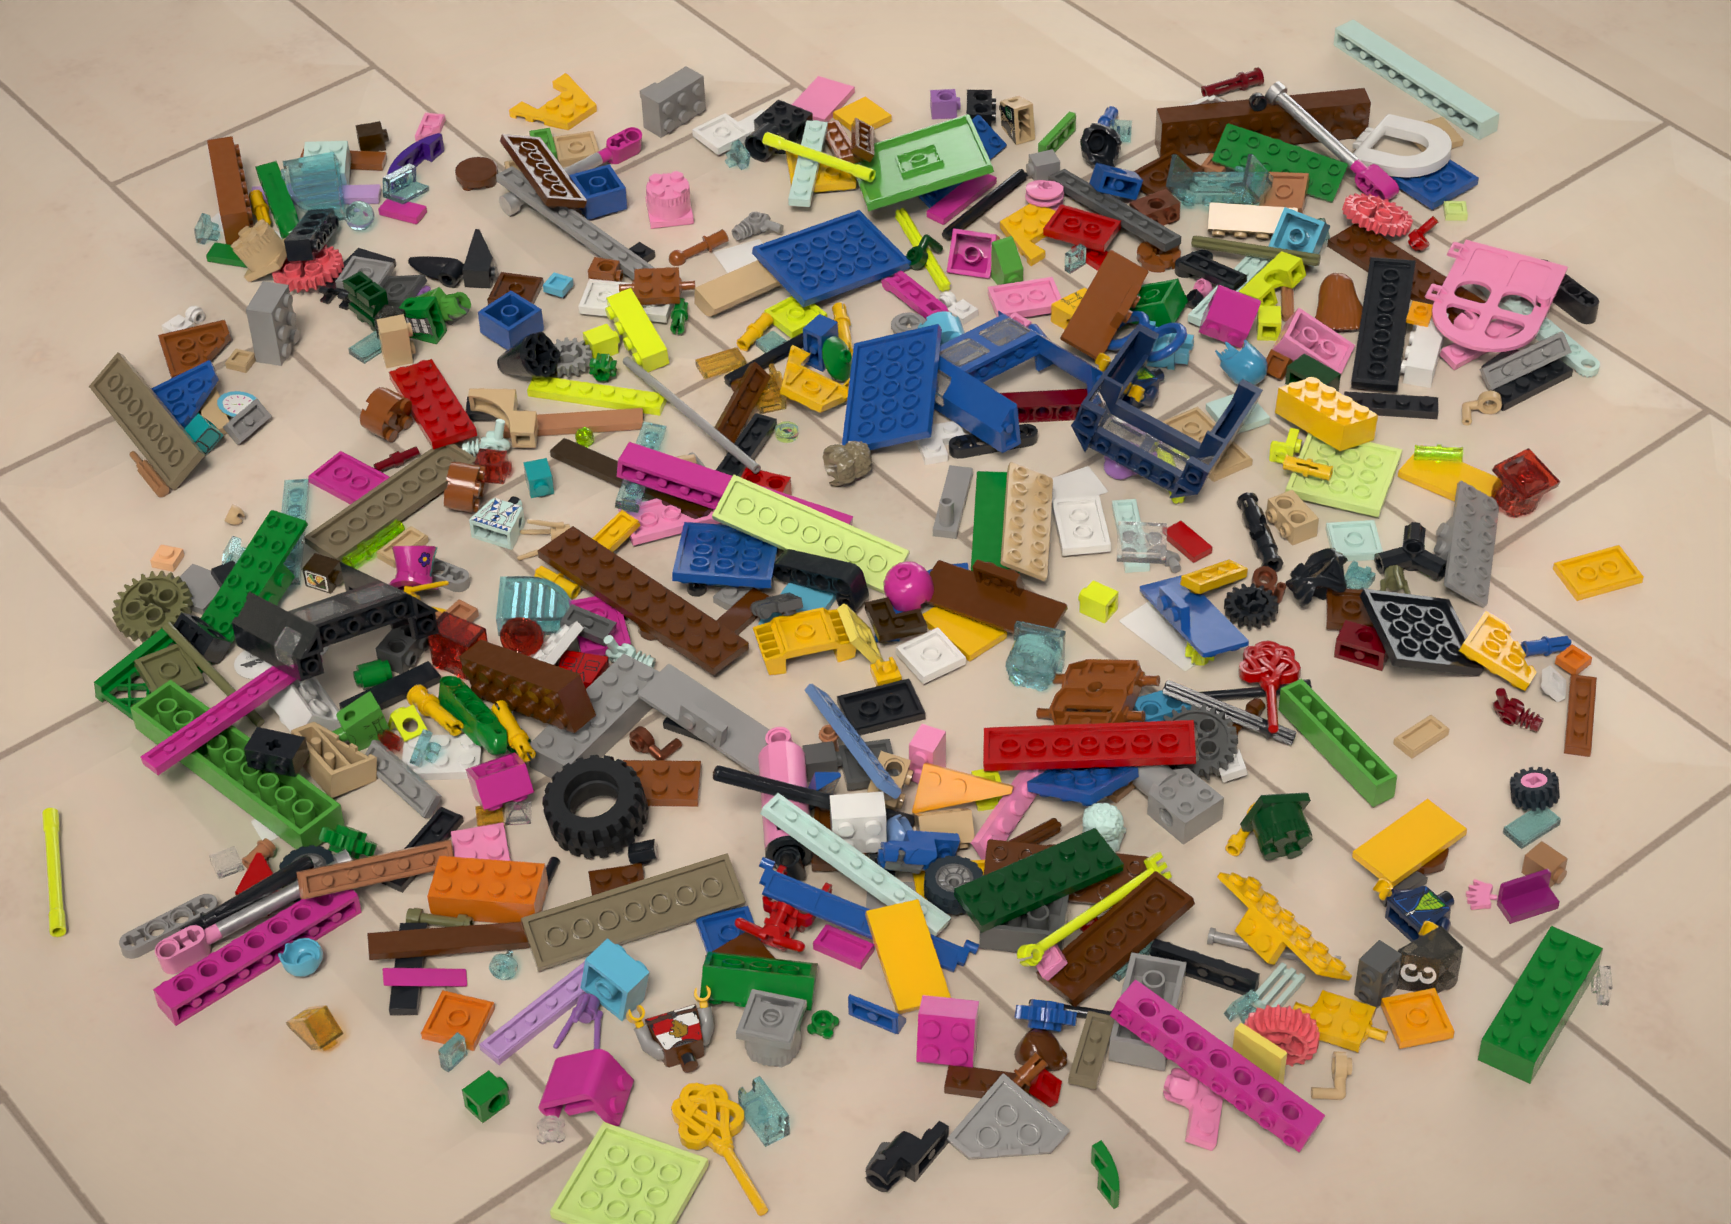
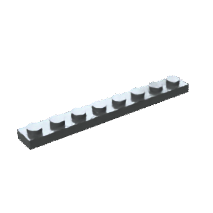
M1063 169L1048 176V181H1055L1063 186L1065 194L1105 217L1120 220L1123 228L1164 252L1181 244V236L1113 196L1096 191L1090 183L1068 170Z

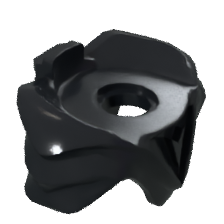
M1335 548L1322 549L1312 553L1305 565L1299 563L1290 573L1292 579L1287 580L1285 584L1293 592L1294 597L1299 600L1300 606L1308 605L1313 596L1325 600L1327 588L1337 593H1342L1346 590L1347 584L1343 564L1348 559L1343 553L1337 552Z

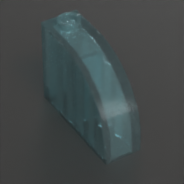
M334 152L283 161L284 169H281L282 180L286 182L287 190L294 202L305 214L311 209L334 208L335 216H338L339 221L346 220L339 159Z
M533 576L500 577L496 613L498 636L540 635L543 631L544 635L556 634L560 629L561 619L571 606L569 596L559 585L544 578Z

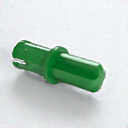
M680 298V303L675 304L674 310L671 312L672 322L670 330L674 334L676 328H678V334H682L685 330V322L688 320V302H685L684 298Z

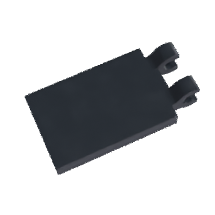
M357 248L344 261V268L352 256L394 263V268L396 267V259L361 248ZM332 278V283L326 282V286L320 287L319 293L324 294L320 302L329 304L338 295V299L343 300L339 308L349 309L348 304L351 302L348 299L349 292L345 289L336 288L335 281L337 278Z

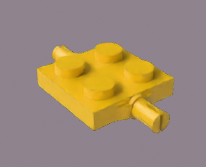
M1322 990L1317 1002L1312 1007L1297 1001L1293 1007L1294 1010L1301 1008L1302 1014L1309 1013L1310 1018L1316 1020V1025L1319 1028L1318 1032L1320 1033L1319 1040L1355 1052H1359L1362 1043L1369 1037L1385 1043L1388 1031L1372 1027L1376 1007Z

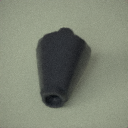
M540 331L527 335L505 351L498 358L497 366L502 373L508 375L541 379L550 376L555 371L557 361L560 359V351L555 348L551 339Z

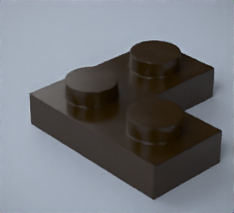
M889 597L865 602L866 614L879 643L927 632V623L920 608L895 613Z

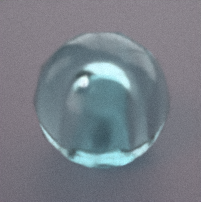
M364 201L352 202L347 206L344 214L347 225L356 231L366 230L371 227L375 217L372 207Z

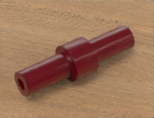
M416 446L401 453L397 451L390 454L389 458L377 462L373 466L378 471H383L392 466L396 468L403 465L404 461L420 455V452Z

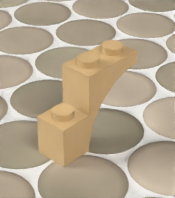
M469 388L468 397L471 411L484 412L498 419L505 420V425L511 434L512 447L536 448L539 427L537 412L517 411L516 389Z

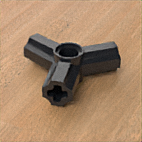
M1411 522V524L1404 527L1402 547L1374 555L1376 569L1380 574L1384 573L1389 566L1398 565L1407 571L1420 570L1439 581L1445 577L1447 561L1425 550L1426 528L1417 522Z

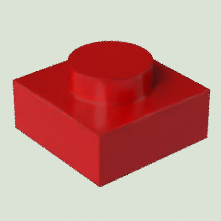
M1044 1068L1031 1081L1032 1085L1030 1086L1029 1093L1051 1108L1058 1103L1062 1081Z

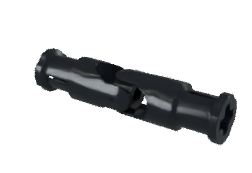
M1248 492L1241 494L1238 497L1237 506L1243 512L1242 518L1245 526L1250 530L1249 535L1255 552L1262 560L1261 566L1270 567L1275 572H1278L1284 562L1277 554L1278 547L1267 525L1264 512L1257 504V495Z

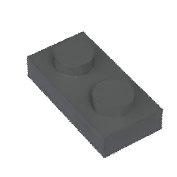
M571 604L560 621V628L565 624L569 627L577 621L584 627L578 634L579 636L605 646L604 638L608 635L612 636L616 630L617 622Z

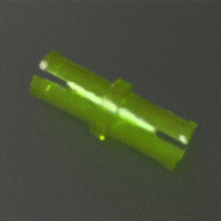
M1437 444V446L1415 445L1414 460H1436V463H1441V461L1463 462V447H1444L1442 444Z

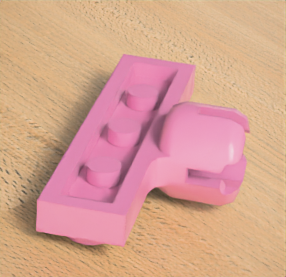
M1466 310L1455 318L1453 325L1458 329L1469 331L1474 328L1479 317L1474 312ZM1497 319L1489 324L1485 334L1490 338L1504 339L1518 334L1524 327ZM1452 343L1441 349L1440 356L1453 370H1456L1487 352L1469 349Z
M1173 1068L1171 1074L1166 1078L1164 1089L1167 1091L1163 1090V1097L1167 1101L1185 1106L1189 1110L1185 1142L1212 1151L1217 1144L1223 1097L1214 1093L1197 1078L1189 1075L1187 1071Z

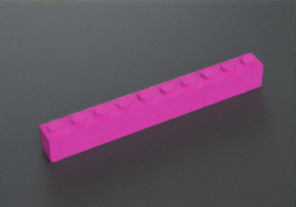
M632 442L627 444L618 459L617 477L714 510L732 478L731 475ZM764 487L852 526L853 516Z

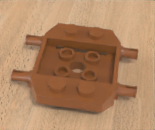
M1085 659L1068 665L1065 674L1053 673V684H1062V688L1055 694L1049 708H1037L1036 716L1038 719H1051L1054 725L1144 722L1146 718L1145 711L1132 710L1142 687L1159 686L1160 676L1145 675L1139 660ZM1067 709H1076L1077 711H1066V710H1067ZM1088 709H1099L1101 712H1083V711H1086V710H1088Z

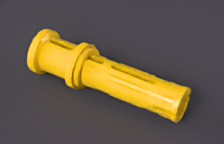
M415 685L409 690L407 702L417 707L422 715L430 716L452 736H457L462 732L456 725L463 729V723L440 705L439 699L435 695L429 694L426 687Z

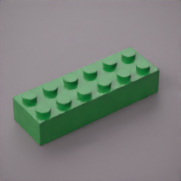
M1551 926L1481 1040L1478 1061L1531 1084L1598 971L1603 948Z

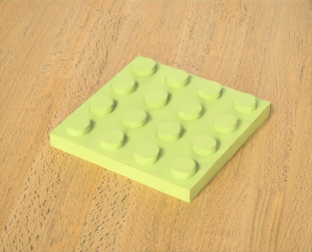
M1308 433L1298 458L1304 460L1309 458L1313 459L1315 463L1333 466L1332 477L1330 481L1313 476L1303 477L1301 473L1292 472L1285 492L1293 490L1305 501L1379 517L1401 460L1403 449L1367 442L1338 451Z
M603 1122L551 1208V1218L566 1224H676L709 1166L708 1158Z

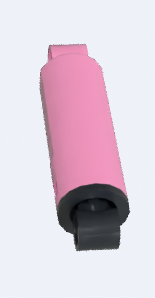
M772 728L765 737L767 745L762 748L758 755L759 775L807 788L804 751L793 742L790 731L787 728ZM761 793L762 808L774 796ZM789 800L810 815L808 804ZM762 816L765 858L775 861V869L779 865L787 867L786 876L799 881L803 880L806 874L804 866L811 861L813 852Z

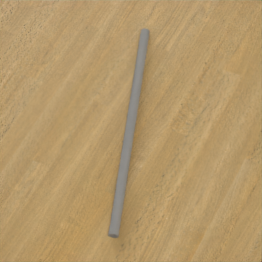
M629 356L623 359L625 366L753 473L760 471L761 466L633 359Z

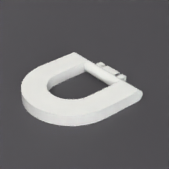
M1388 114L1375 129L1367 127L1365 132L1352 144V148L1356 149L1353 154L1367 167L1371 164H1376L1389 176L1418 177L1433 173L1444 167L1451 158L1452 143L1449 135L1435 125ZM1383 135L1419 143L1427 149L1417 155L1399 156L1371 148Z

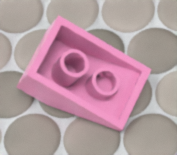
M1298 308L1286 321L1272 350L1293 361L1306 354L1342 374L1355 345Z

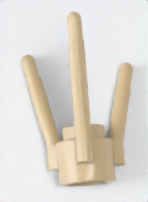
M528 519V524L547 526L550 529L521 530L520 533L530 535L550 534L552 541L568 530L570 524ZM539 549L520 555L517 559L523 560L536 556Z

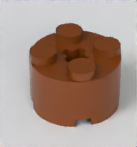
M379 387L369 395L366 400L369 403L367 409H362L360 414V424L362 427L389 442H393L402 429L406 430L412 424L413 419L410 417L412 401L388 388Z
M451 462L446 479L448 481L447 489L444 491V507L477 513L480 510L481 500L478 497H483L485 492V483L481 482V480L485 478L486 466Z

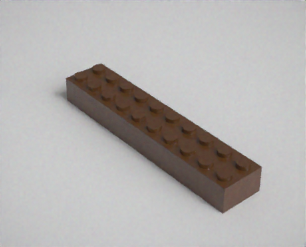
M1365 88L1289 95L1337 140L1358 138L1368 127L1371 101ZM1249 99L1157 108L1155 145L1159 157L1174 149L1183 155L1215 153L1228 123L1282 140L1291 145L1320 142L1278 103L1273 105L1268 100L1267 106L1262 111H1254L1249 105Z

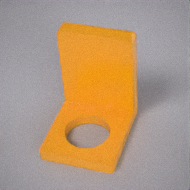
M1412 301L1406 323L1428 327L1432 317L1433 305Z

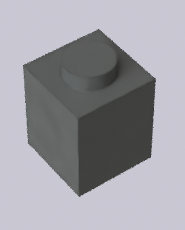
M833 741L802 745V750L805 753L807 782H811L815 772H838V767H842L840 751H835Z

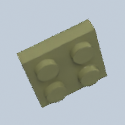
M178 644L134 660L135 668L151 693L169 680H172L184 690L204 683L199 669Z

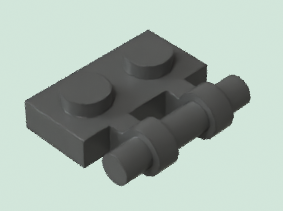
M789 592L755 601L751 604L750 610L753 615L761 619H768L774 612L782 613V616L797 613L796 609L803 608L802 598Z

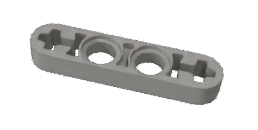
M212 894L199 895L125 933L119 940L122 955L129 959H135L154 950L160 941L179 932L180 928L199 918L200 913H207L218 906L216 897ZM181 916H186L189 918L184 923L175 922V920ZM155 929L164 930V932L161 935H150L151 932Z

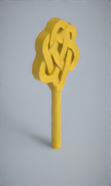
M687 1084L682 1088L679 1098L674 1100L671 1106L674 1122L679 1125L678 1135L681 1144L692 1150H700L708 1146L713 1152L723 1156L759 1216L768 1212L766 1204L733 1151L732 1137L740 1133L745 1126L744 1110L739 1104L729 1100L726 1090L720 1085ZM717 1112H720V1121L717 1120ZM730 1116L734 1117L733 1121H731V1122H730Z

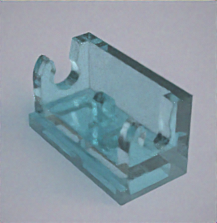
M758 1076L753 1079V1088L750 1092L747 1093L743 1087H740L738 1091L739 1103L737 1104L744 1110L747 1123L763 1145L767 1147L790 1135L789 1115L763 1079Z

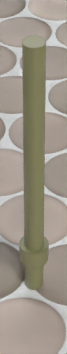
M171 622L164 624L163 630L227 696L236 691ZM255 710L245 715L256 727L262 726L265 722Z

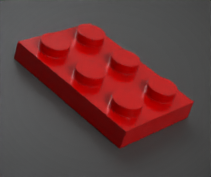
M1061 204L1043 228V236L1095 251L1105 252L1121 229V221Z

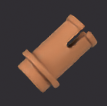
M831 725L823 726L819 731V739L822 743L833 741L835 751H839L837 744L838 734Z
M267 838L259 840L257 846L247 856L242 858L243 865L248 869L257 852L262 853L265 860L268 857H273L276 850L275 845Z

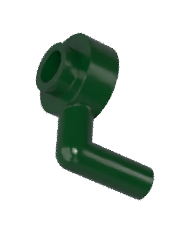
M925 234L919 245L907 252L906 258L911 261L909 266L914 270L922 268L928 260L927 247L929 246L935 252L940 253L943 250V246L930 235Z

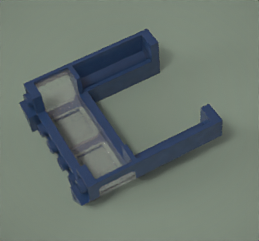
M1138 324L1081 403L1071 427L1084 452L1091 448L1172 492L1169 499L1198 495L1255 408L1263 390L1242 379L1231 402L1211 432L1207 431L1202 443L1123 401L1132 384L1135 383L1145 369L1160 335Z

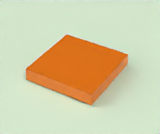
M442 990L421 1032L422 1039L475 1051L494 1012V1002Z

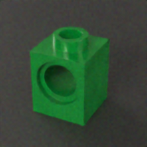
M488 1070L462 1089L464 1105L478 1120L484 1123L510 1104L508 1097L509 1087L502 1077L497 1078Z

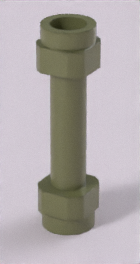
M409 908L406 914V923L427 922L428 925L442 927L468 926L474 923L473 917L465 914H458V917L424 913L421 908Z

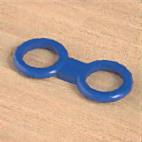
M1133 311L1126 323L1139 321V324L1160 334L1158 339L1166 334L1177 333L1169 345L1159 351L1152 352L1149 363L1161 361L1171 356L1184 344L1187 337V329L1181 323H1168L1156 328L1150 325L1149 316L1143 311ZM1122 322V323L1120 324V326L1118 327V329L1121 328L1122 326L1126 325V324H1125L1124 322ZM1132 332L1121 339L1111 340L1107 350L1121 349Z

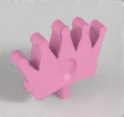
M1474 879L1473 885H1469V891H1466L1467 903L1471 904V910L1490 909V900H1497V895L1491 894L1493 885L1490 883L1487 884Z

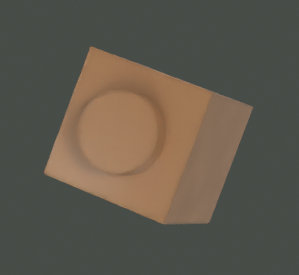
M1541 841L1525 854L1521 873L1526 876L1549 869L1551 872L1549 887L1551 888L1555 883L1560 884L1566 877L1567 871L1565 869L1568 858Z

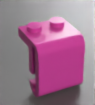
M593 1049L558 1057L554 1061L538 1108L542 1114L550 1118H559L563 1104H566L564 1111L569 1116L594 1110L604 1122L619 1126L634 1079L609 1052L603 1049Z

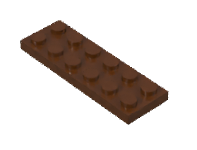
M501 135L500 143L546 206L551 208L560 206L569 209L585 208L586 198L541 137Z
M1154 871L1061 950L1068 964L1049 981L1042 978L1039 971H1037L1038 979L1072 1006L1076 1007L1130 960L1131 952L1139 953L1195 905L1193 897L1163 875Z

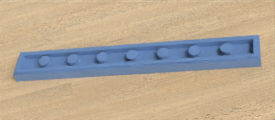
M809 684L805 688V692L876 787L897 799L902 793L901 789L829 694L814 684Z

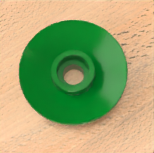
M832 336L827 338L822 349L825 367L835 380L840 382L846 381L850 378L852 356L850 350L839 337Z

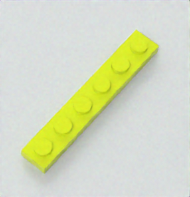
M553 377L532 378L527 388L529 397L610 409L642 408L644 414L661 416L667 402L663 396L656 392Z

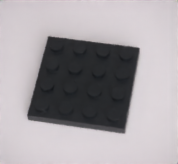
M1363 589L1360 598L1392 666L1480 676L1484 670L1483 666L1476 661L1468 659L1465 654L1459 651L1468 636L1449 599Z

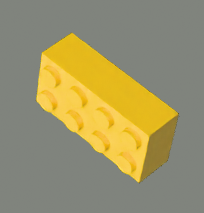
M1308 377L1305 380L1292 382L1289 385L1278 388L1275 413L1338 451L1374 440L1378 415L1370 411L1368 407L1356 403L1352 398L1337 392L1335 388L1323 384L1319 379Z

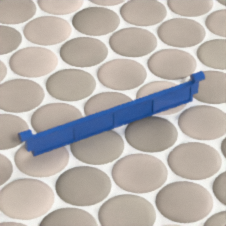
M762 857L759 867L765 869L759 884L765 886L762 895L784 902L798 910L873 940L865 917L866 911L870 909L774 871L775 861ZM930 934L941 968L953 973L957 964L964 966L969 952L976 954L979 944L970 940H966L964 946L961 947Z

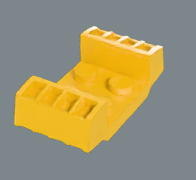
M822 607L792 615L778 616L768 623L753 627L769 675L785 674L786 659L833 649L837 662H842L854 658L857 648L850 643L837 609L827 610Z

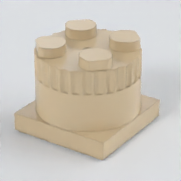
M261 219L253 227L246 226L238 233L240 237L231 245V248L248 267L244 275L248 282L281 269L287 258L284 244L286 238L281 239L267 222Z

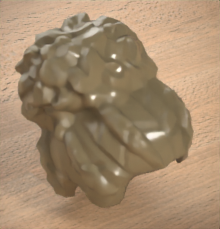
M849 441L846 445L834 444L824 449L823 460L825 469L829 476L835 478V480L829 482L830 485L837 487L849 484L855 478L859 479L871 471V451L866 443L862 441Z

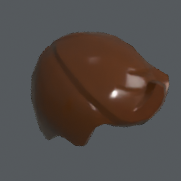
M1033 1028L1028 1031L1016 1046L1014 1053L1017 1063L1024 1065L1035 1052L1042 1057L1035 1066L1042 1059L1048 1064L1045 1069L1050 1071L1060 1070L1067 1064V1053L1061 1047L1057 1038L1045 1029Z

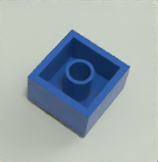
M610 164L569 175L587 200L585 208H579L587 220L627 209L626 187Z
M509 291L478 311L480 333L507 350L527 335L544 331L542 309L513 291Z

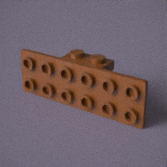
M1109 250L1060 339L1093 359H1096L1099 353H1105L1122 322L1126 324L1133 313L1129 310L1130 307L1134 309L1141 297L1137 294L1149 273L1148 270L1117 252Z

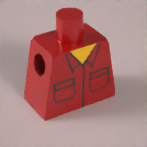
M569 650L564 651L559 663V667L580 674L586 689L610 667L608 656Z

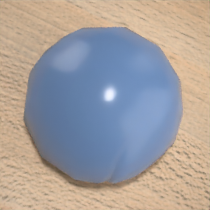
M898 814L887 820V842L892 840L903 841L906 831L913 830L906 817H901L902 815Z

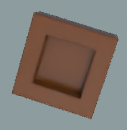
M1271 349L1266 358L1268 364L1267 373L1283 381L1287 366L1293 360Z

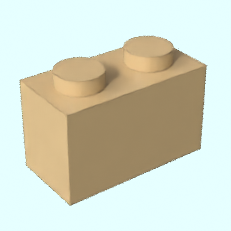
M404 314L377 319L381 351L386 369L412 364V354H415L416 351L413 340L409 339V336H413L411 323H406Z

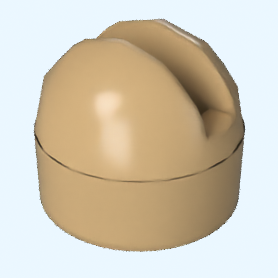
M232 504L224 521L232 525H239L242 523V520L238 517L245 518L244 511Z

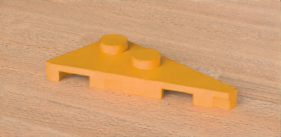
M924 763L912 813L1012 794L1014 786L942 766Z

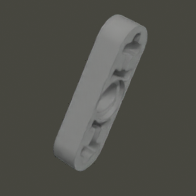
M437 558L434 559L432 573L436 570H443L444 572L439 575L431 574V577H433L432 583L449 581V585L441 587L454 592H463L470 587V578L467 570Z

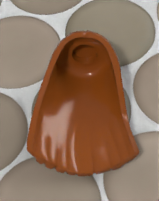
M1343 273L1328 275L1320 285L1315 319L1332 330H1359L1363 306L1356 294L1353 280Z

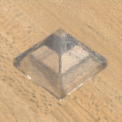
M505 803V825L531 824L532 803Z

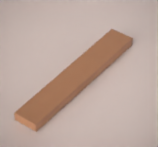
M642 408L537 415L539 426L537 436L644 429ZM505 425L503 437L511 438L510 431Z
M451 840L298 871L296 873L301 899H308L435 871L439 856L454 857Z

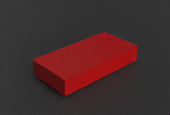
M1179 521L1162 530V537L1193 563L1212 553L1213 547L1183 521Z

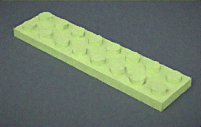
M736 475L732 476L712 514L713 520L784 551L792 549L854 563L862 569L867 587L883 594V581L887 572L892 566L905 562L910 554L907 549Z

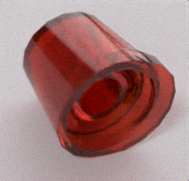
M515 617L508 620L502 626L500 641L504 648L530 656L541 648L544 642V631L536 621L530 618Z

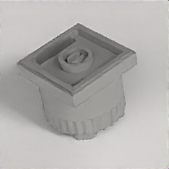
M752 989L736 1030V1039L745 1041V1049L751 1061L761 1063L762 1065L784 1067L791 1063L792 1058L796 1057L801 1048L800 1024L807 1007V1000Z

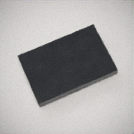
M910 679L837 696V704L841 712L860 736L926 719V713Z

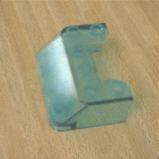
M1172 154L1166 187L1185 206H1194V204L1209 206L1210 202L1254 205L1258 204L1272 188L1274 178L1253 154H1248L1245 172H1193L1177 154Z

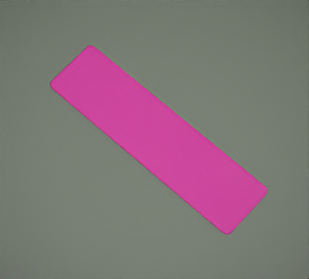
M382 969L384 986H467L466 969Z

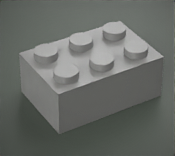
M685 66L642 92L644 128L662 138L706 110L704 76Z
M263 281L246 308L256 362L282 366L286 358L290 356L294 344L299 340L300 334L296 327V313L293 311V296L290 295L289 285Z

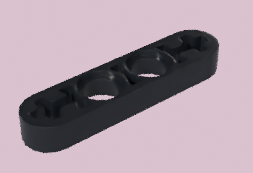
M1031 424L1019 425L1021 444L1010 450L1036 444L1038 441V429L1036 426ZM972 433L955 436L949 441V454L957 459L1000 451L989 444H976L977 442L984 441Z

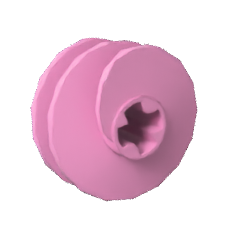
M1035 180L1026 185L1025 199L1028 203L1052 210H1057L1061 204L1063 205L1064 188L1060 183Z

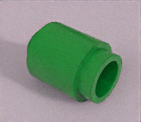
M381 659L359 664L356 665L357 670L353 671L356 686L361 685L363 690L392 678L388 660L381 661Z

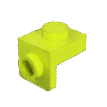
M1290 428L1286 443L1271 442L1269 461L1283 463L1286 455L1295 457L1296 453L1300 454L1302 439H1298L1299 429Z

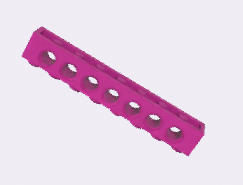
M353 889L301 899L154 988L153 991L158 1007L175 1026L179 1025L280 963L278 953L283 954L286 943H292L301 938H310L316 941L362 913L358 895Z
M1136 979L1117 1000L1110 1016L1120 1025L1136 1034L1142 1041L1154 1047L1167 1059L1172 1060L1187 1071L1189 1075L1197 1078L1214 1093L1226 1099L1239 1111L1244 1112L1258 1122L1261 1127L1269 1130L1296 1151L1300 1152L1324 1119L1325 1115Z

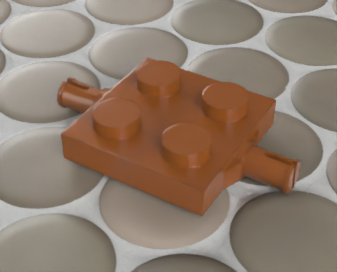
M679 267L634 269L632 284H619V292L631 288L641 305L679 304L682 290H695V281H682Z

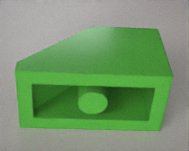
M1009 236L991 242V278L997 285L1022 282L1024 268L1013 237Z

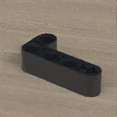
M1565 274L1553 303L1582 324L1594 323L1597 318L1599 299L1569 275Z
M792 549L785 550L774 563V576L777 579L835 593L838 606L845 604L855 613L869 597L864 573L854 563Z

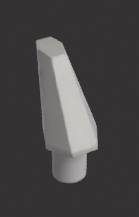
M1162 547L1151 549L1166 567L1170 566L1173 573L1181 570L1179 564L1181 558L1178 553Z

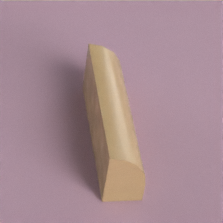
M756 260L695 287L694 304L706 316L711 317L781 286V284Z

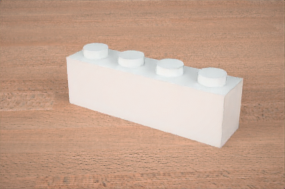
M1432 317L1428 327L1413 325V331H1411L1409 345L1411 346L1407 345L1405 359L1407 360L1402 361L1400 373L1404 374L1403 383L1431 388L1445 338L1435 326Z

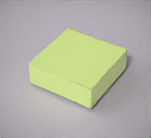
M1444 201L1445 221H1467L1466 201Z

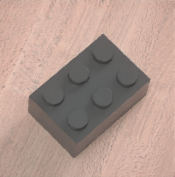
M1069 895L983 933L980 932L979 948L1017 952L1022 945L1037 944L1067 924ZM1064 939L1057 943L1060 950H1063Z

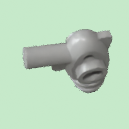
M751 212L748 217L738 225H735L731 232L736 240H743L752 235H760L769 229L781 233L784 226L770 221L771 218L766 213Z

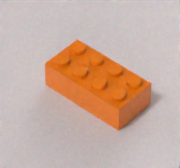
M439 856L427 895L430 913L450 917H458V914H465L473 917L474 921L521 922V918L542 911L548 889L545 863Z

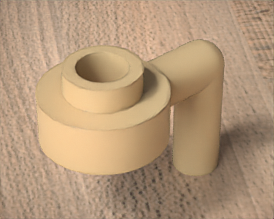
M1485 391L1479 395L1478 400L1464 402L1462 404V423L1464 425L1472 423L1471 410L1479 409L1484 414H1495L1500 411L1502 407L1500 394L1495 391Z
M1334 1051L1332 1054L1331 1072L1334 1088L1311 1087V1099L1342 1100L1346 1097L1347 1075L1352 1074V1058H1347L1346 1052Z

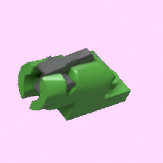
M438 287L417 296H436L444 322L449 325L463 318L471 308V301L463 292L446 295Z

